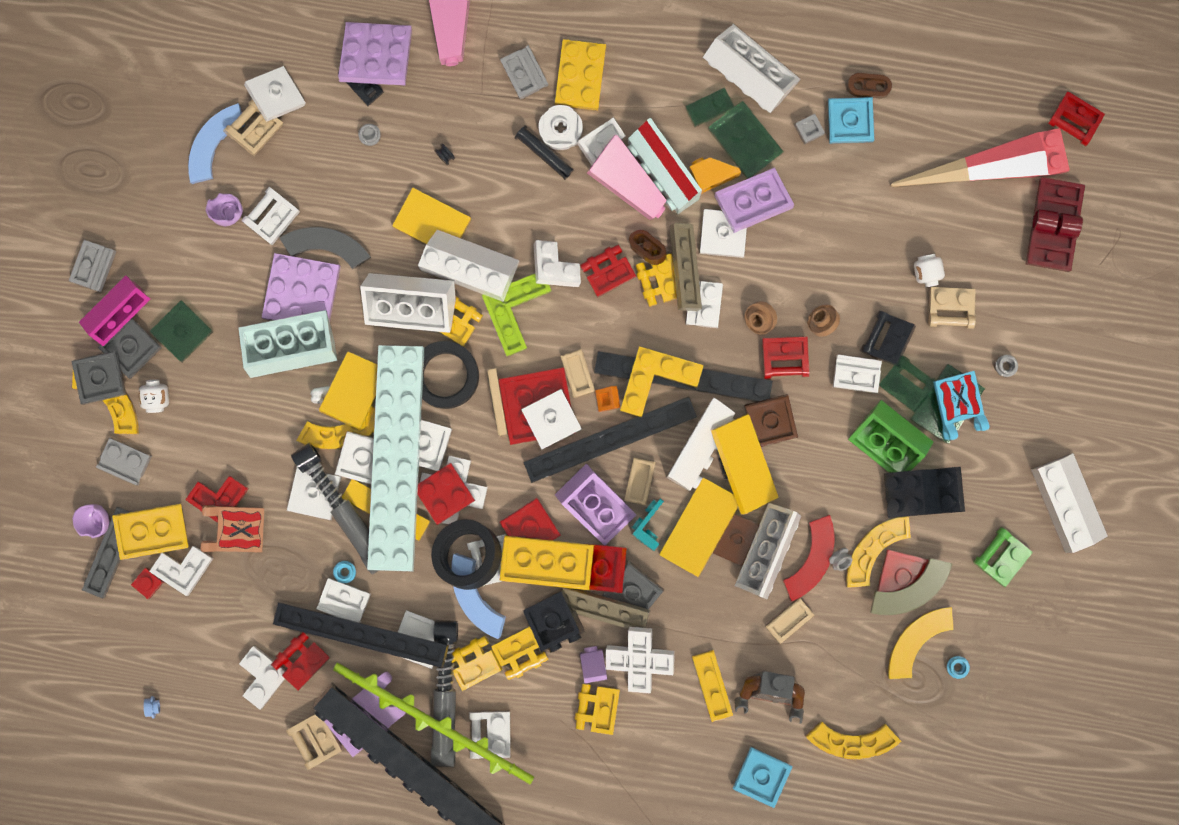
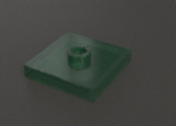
M182 300L150 330L182 363L214 332Z

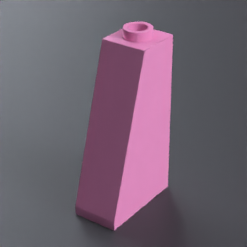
M429 0L441 65H458V62H462L464 57L470 0Z
M614 135L590 167L587 174L649 220L655 217L659 218L665 210L663 205L667 200L621 139Z

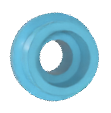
M341 561L334 567L333 574L338 582L349 583L356 576V568L349 561ZM343 568L349 570L347 576L342 575L341 571Z
M954 656L947 662V672L953 678L961 679L969 673L970 666L964 657ZM956 663L961 664V669L959 671L954 670V665Z

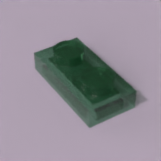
M725 87L685 106V110L694 128L734 109V105Z

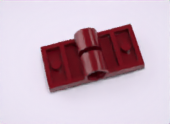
M1044 177L1039 179L1025 265L1064 272L1072 271L1076 240L1081 233L1083 225L1081 209L1085 191L1084 184Z

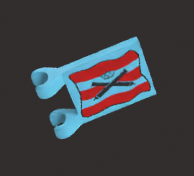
M975 371L933 382L942 418L943 437L945 440L958 438V432L953 423L974 417V428L976 431L989 429V422L984 415Z

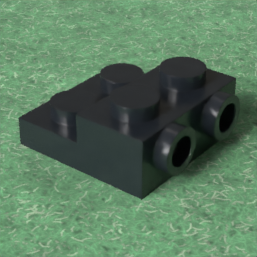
M560 591L523 610L541 652L547 650L550 653L562 648L561 643L567 640L569 644L581 639L580 634L585 632L577 612L572 610L564 591Z

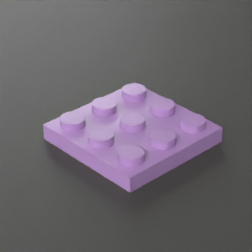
M346 22L338 75L339 82L405 85L412 27L407 25Z
M274 253L262 318L274 321L326 310L330 322L341 266Z

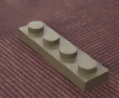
M673 223L670 225L678 310L699 311L702 309L693 224Z
M564 587L562 589L567 596L572 610L576 611L578 615L627 629L629 627H647L650 614L649 609L579 589Z

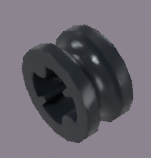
M441 144V148L439 150L435 149L434 152L448 166L451 159L454 160L455 156L444 144Z

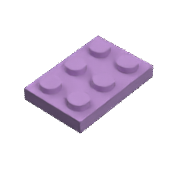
M775 168L715 192V198L733 233L794 207V203Z

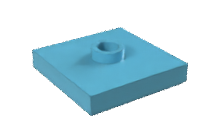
M873 97L828 99L829 144L874 142Z
M750 747L732 789L775 808L793 766Z

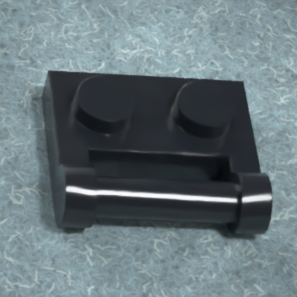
M878 311L876 323L866 344L862 345L860 351L898 367L916 326L913 323L891 316L886 312ZM886 322L891 325L878 351L874 349V346Z

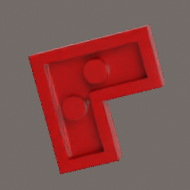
M229 476L217 493L203 483L197 482L185 500L200 511H202L204 505L237 507L249 488L232 476ZM209 516L218 523V516Z

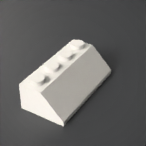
M734 24L715 38L703 56L711 67L718 69L725 75L728 81L735 83L745 95L753 98L762 109L770 113L800 81L799 77Z
M437 230L426 244L418 267L425 273L444 280L454 281V284L504 302L519 260Z
M369 273L361 284L365 325L450 333L456 301L454 281Z
M713 398L666 478L688 491L692 487L696 489L702 480V477L699 476L703 468L706 470L709 468L714 459L711 457L714 449L718 450L711 430L735 420L733 418L735 412Z
M1073 453L1031 469L1065 553L1077 552L1107 537L1105 528Z
M768 503L736 581V587L768 599L777 574L781 570L786 552L790 548L793 535L798 528L801 515L795 511Z

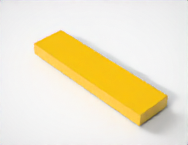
M351 479L342 499L349 500L351 504L370 514L371 488ZM416 514L415 539L420 541L431 521Z

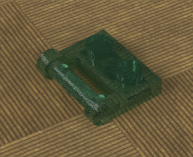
M902 356L898 367L894 366L879 384V387L915 413L935 390L933 382L937 381V379L929 377L911 364L910 359ZM905 369L926 386L922 390L900 374V372Z

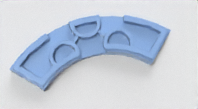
M239 104L232 105L215 114L197 134L190 151L188 164L191 184L213 179L212 163L215 149L220 141L227 136L223 131L226 126H230L242 114Z
M457 553L453 554L451 570L456 575L463 576L475 572V559ZM453 586L459 605L466 616L483 632L499 639L506 616L496 612L486 601H483L477 589L463 590Z

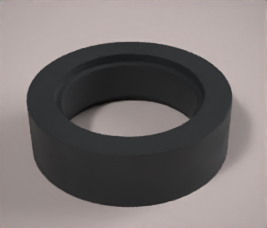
M438 341L424 348L422 399L429 405L440 409H452L466 403L475 393L479 383V369L474 357L465 347L451 341ZM441 354L457 356L463 361L467 370V378L463 388L456 394L447 397L438 396L430 392L424 381V371L428 362Z
M468 519L452 522L443 528L437 535L431 552L432 564L437 575L446 583L463 590L477 589L487 584L497 573L502 558L501 545L497 536L481 523ZM463 535H478L483 540L486 550L482 565L472 574L456 575L448 563V553L451 545Z

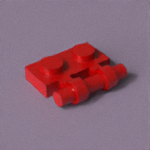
M619 244L612 248L610 246L607 247L603 253L595 257L591 256L586 259V262L580 264L583 273L592 269L594 274L588 276L587 280L597 298L636 277L626 257L617 260L616 255L622 252ZM609 259L611 265L600 270L598 265Z
M304 632L297 638L294 637L290 641L291 644L283 652H279L275 656L276 659L270 664L276 671L284 665L287 670L282 674V677L297 691L330 659L314 642L308 649L303 645L309 638ZM297 650L300 651L302 655L292 663L289 658Z

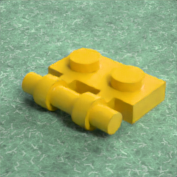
M668 254L663 263L651 265L652 269L646 270L644 262L636 264L638 271L636 275L638 281L641 280L644 290L642 294L644 299H647L649 307L657 305L655 296L661 295L663 303L677 299L672 254ZM653 276H655L658 288L652 289L649 280Z
M455 296L454 309L459 310L465 315L462 319L453 315L450 333H439L464 347L475 330V327L468 324L469 321L473 319L479 323L483 315L477 312V308L472 305L470 307L460 301V298Z
M530 626L491 646L501 667L510 663L512 669L505 672L508 680L514 677L519 678L524 675V672L533 667L536 669L542 666L541 663L549 660L545 652L536 655L534 650L539 646ZM528 654L530 659L519 665L516 659Z
M486 636L479 639L475 638L470 641V644L462 648L458 647L452 653L454 656L452 663L457 661L459 665L458 668L453 670L454 676L462 691L503 670L493 649L484 653L482 647L489 644ZM474 652L477 658L467 663L465 656Z
M582 683L581 692H578L577 698L579 699L578 712H575V729L584 730L585 722H591V732L613 735L620 689L597 686V693L595 695L590 694V684ZM588 701L595 702L593 715L587 714Z

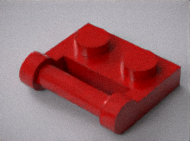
M1067 91L1048 124L1053 127H1059L1080 140V144L1086 147L1095 134L1105 113ZM1061 115L1066 117L1070 121L1074 122L1075 124L1079 125L1080 127L1084 128L1085 130H1087V132L1084 133L1083 131L1074 127L1070 123L1061 119Z
M808 337L762 339L764 379H771V376L791 375L809 377ZM801 360V366L771 368V361Z

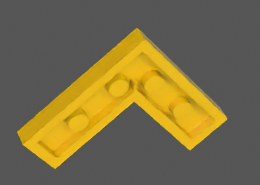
M639 346L620 411L642 417L654 375L697 387L704 365Z

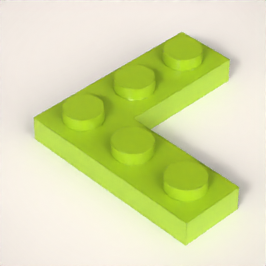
M535 274L512 282L504 302L484 294L482 295L507 357L527 349L511 308L552 292L548 284L536 283Z

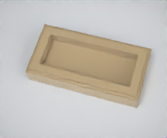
M582 349L561 355L573 397L577 398L595 392Z
M633 458L624 501L646 506L655 462Z
M798 598L765 627L781 644L810 620L814 614L801 598Z

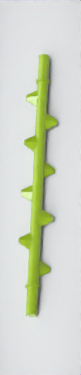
M338 662L333 668V671L352 681V684L356 683L378 696L381 709L393 705L416 718V730L420 731L430 726L453 740V750L455 752L466 747L490 761V773L494 774L504 769L509 775L512 774L528 784L532 783L533 775L517 767L515 763L512 764L488 750V738L484 737L474 742L452 729L449 716L438 721L415 708L414 696L412 694L400 699L378 686L376 674L364 678L359 675L360 673H355Z

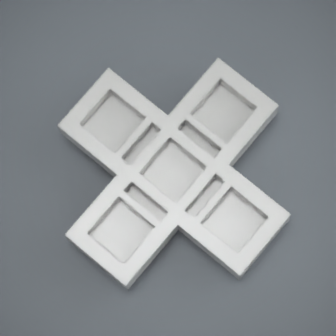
M449 456L447 465L452 463L475 499L468 506L483 509L488 487L466 483L471 461ZM422 473L420 482L430 477L431 474ZM459 512L442 523L450 524L457 521Z
M629 627L628 647L607 645L606 670L628 671V692L651 693L652 674H674V651L652 649L651 628Z

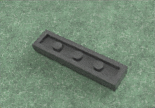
M116 507L113 515L128 513L130 511L120 507ZM113 517L82 588V591L102 599L106 597L121 561Z

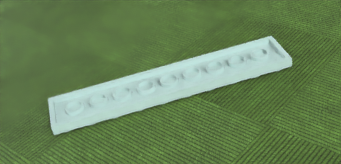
M378 346L367 570L414 572L424 365L423 346Z

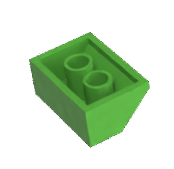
M882 400L868 413L848 439L889 473L911 471L927 455L934 442Z

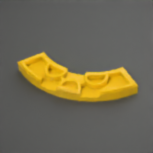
M73 371L72 389H77ZM127 394L102 400L112 416L115 434H139L137 415Z
M371 406L360 430L348 424L325 427L307 421L296 441L305 445L310 442L315 448L320 449L343 448L347 431L368 437L374 433L375 408Z
M909 516L896 517L882 522L861 539L852 553V563L847 569L846 587L870 586L871 570L880 552L896 541L911 538Z
M952 607L927 612L903 630L890 655L888 679L912 678L914 659L922 645L936 634L953 630Z
M821 721L805 736L819 749L845 759H863L879 756L902 742L886 724L871 733L852 736L838 733Z

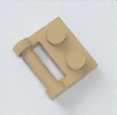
M251 99L248 103L249 106L230 126L227 125L223 131L251 155L255 156L283 126V122L278 118L266 122L255 102ZM255 112L260 114L242 135L237 132Z
M929 288V327L949 325L966 326L967 329L975 328V289ZM937 311L966 312V317L938 316Z
M315 714L286 730L287 734L292 736L306 762L304 765L307 770L343 751L337 737L326 725L325 721L319 719ZM303 728L318 754L316 758H313L299 732Z

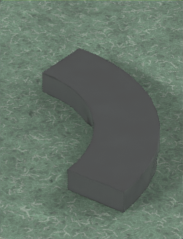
M302 228L279 238L293 257L306 251L325 250L344 259L352 269H355L371 258L368 252L353 238L329 228Z

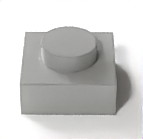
M815 114L794 125L804 145L825 134Z

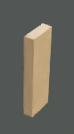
M490 369L487 372L498 435L504 437L508 436L498 372L497 369Z

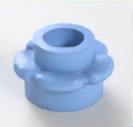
M151 696L149 699H144V715L154 719L156 714L160 713V702L155 700L154 696Z

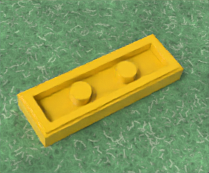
M714 650L692 656L711 721L733 716Z

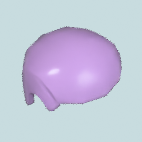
M219 193L215 199L208 200L206 213L217 225L226 227L236 223L241 218L243 207L240 200L234 195Z
M97 504L81 506L75 510L72 518L73 526L80 536H90L91 538L104 535L110 523L108 512Z

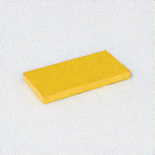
M749 414L711 430L740 513L747 514L779 498Z
M702 478L659 555L699 578L738 509L734 494Z
M504 536L499 581L589 590L594 545Z

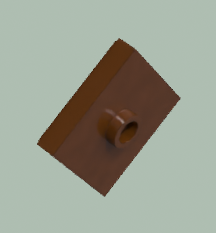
M788 394L744 405L746 415L749 414L761 447L798 438Z
M734 514L713 554L743 566L759 525Z

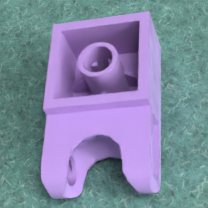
M388 671L377 678L378 686L385 689L391 682L392 676ZM363 689L352 698L387 728L406 714V712L393 705L381 709L379 707V697L366 689ZM328 720L325 721L326 725L352 757L362 750V748L360 750L356 749L350 743L351 739L345 734L339 735L332 728L333 724Z

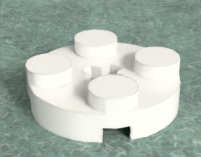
M553 106L541 116L539 134L546 146L555 150H566L576 146V142L581 138L583 131L582 120L569 106ZM560 122L563 123V126L567 127L566 130H563V133H558V130L554 129Z

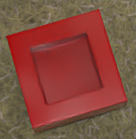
M145 568L131 584L146 599H150L164 583L163 580L149 572V568Z

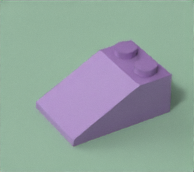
M587 464L555 494L560 503L604 546L636 516L632 509Z

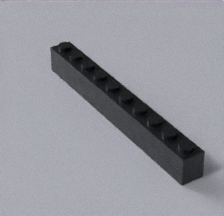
M331 683L314 702L313 709L316 710L314 713L322 721L327 719L332 723L334 731L341 736L343 734L351 739L350 743L356 749L360 750L362 748L369 753L367 757L375 764L380 762L385 766V771L394 779L398 777L402 780V785L409 792L413 793L415 791L421 796L420 800L428 807L434 806L438 810L437 814L445 821L450 819L455 825H505L499 818L334 683Z

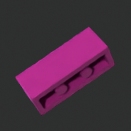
M125 275L79 321V324L90 337L104 346L150 298L139 285Z

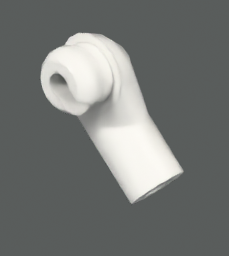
M330 386L314 388L310 393L311 401L316 404L322 403L323 397L326 396Z

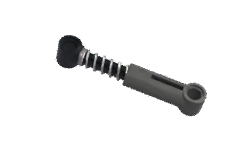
M309 442L291 454V458L302 473L306 472L307 475L312 477L311 481L316 483V488L321 490L320 494H323L325 501L330 503L329 507L334 509L330 513L357 550L367 568L369 529L351 502L342 499V493H338L337 487H334L332 484L333 480L328 478L329 474H325L323 471L324 467L320 463L322 459L319 453ZM368 570V571H369L372 575H374L375 573H377V572L380 571V570Z
M435 620L434 641L447 644L449 648L444 668L438 667L436 669L438 671V676L436 677L438 679V684L436 685L438 689L433 690V718L441 721L449 716L452 729L455 730L456 690L452 687L454 682L452 679L454 675L452 671L454 667L452 652L455 650V643L458 642V621ZM433 729L431 764L435 767H454L456 752L453 750V740Z

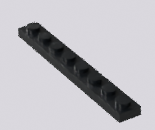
M598 351L594 374L629 380L636 357ZM702 369L697 387L654 375L652 384L757 402L770 398L773 383L771 380Z
M688 396L643 414L642 417L638 416L523 463L531 483H534L697 418V415Z
M279 602L273 620V625L444 668L449 648L447 644Z

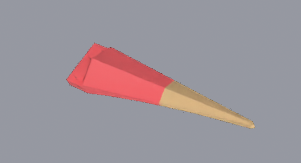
M1057 128L1037 132L893 182L891 186L1048 177L1069 172L1070 169L1061 129Z

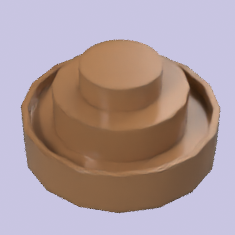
M759 301L747 308L745 321L749 329L754 333L760 335L767 334L775 328L777 314L770 304Z
M821 305L815 308L809 315L807 321L808 328L816 336H827L838 327L840 314L831 305Z

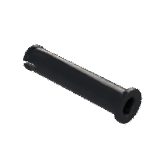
M526 125L515 135V140L519 139L563 177L564 180L574 171L573 168L527 130Z

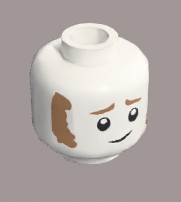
M935 254L918 257V261L914 263L916 281L920 284L925 283V287L939 285L938 280L945 277L942 259L936 257Z
M147 380L146 385L139 388V404L141 408L146 409L147 413L163 412L164 408L169 405L168 386L160 384V380Z

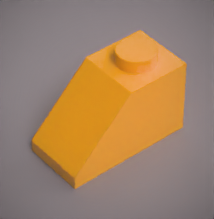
M703 157L693 161L691 163L692 166L689 167V173L702 189L701 194L734 180L741 174L739 168L713 158L705 160Z

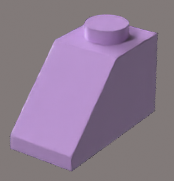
M597 646L584 648V652L580 653L584 683L607 680L603 650L598 649Z

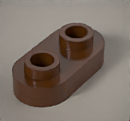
M855 73L849 78L847 89L851 95L856 97L882 99L890 93L892 82L885 75ZM859 83L861 89H856L854 84ZM881 85L883 91H878L876 86Z
M636 230L629 236L630 248L649 264L659 265L666 260L667 252L665 246L647 231Z

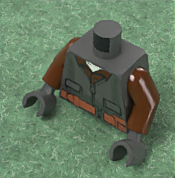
M762 671L746 678L740 696L735 699V712H737L738 708L743 707L744 714H746L749 710L748 699L752 698L792 706L789 721L792 722V718L796 717L800 719L799 724H801L804 715L802 708L805 690L801 685L795 683V677Z

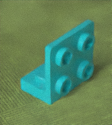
M661 498L658 501L652 500L645 509L648 513L645 518H638L631 527L634 530L632 535L652 551H655L659 546V543L656 541L659 537L649 529L645 532L642 529L664 502Z

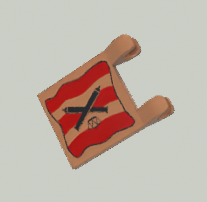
M204 505L202 507L203 516H218L217 542L202 541L200 548L202 552H262L264 508Z

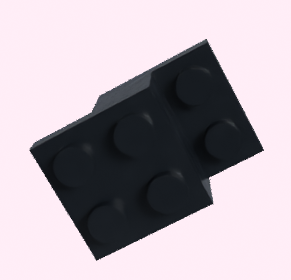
M961 467L884 473L888 518L965 512Z

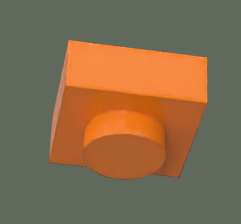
M617 386L595 390L599 412L620 408Z

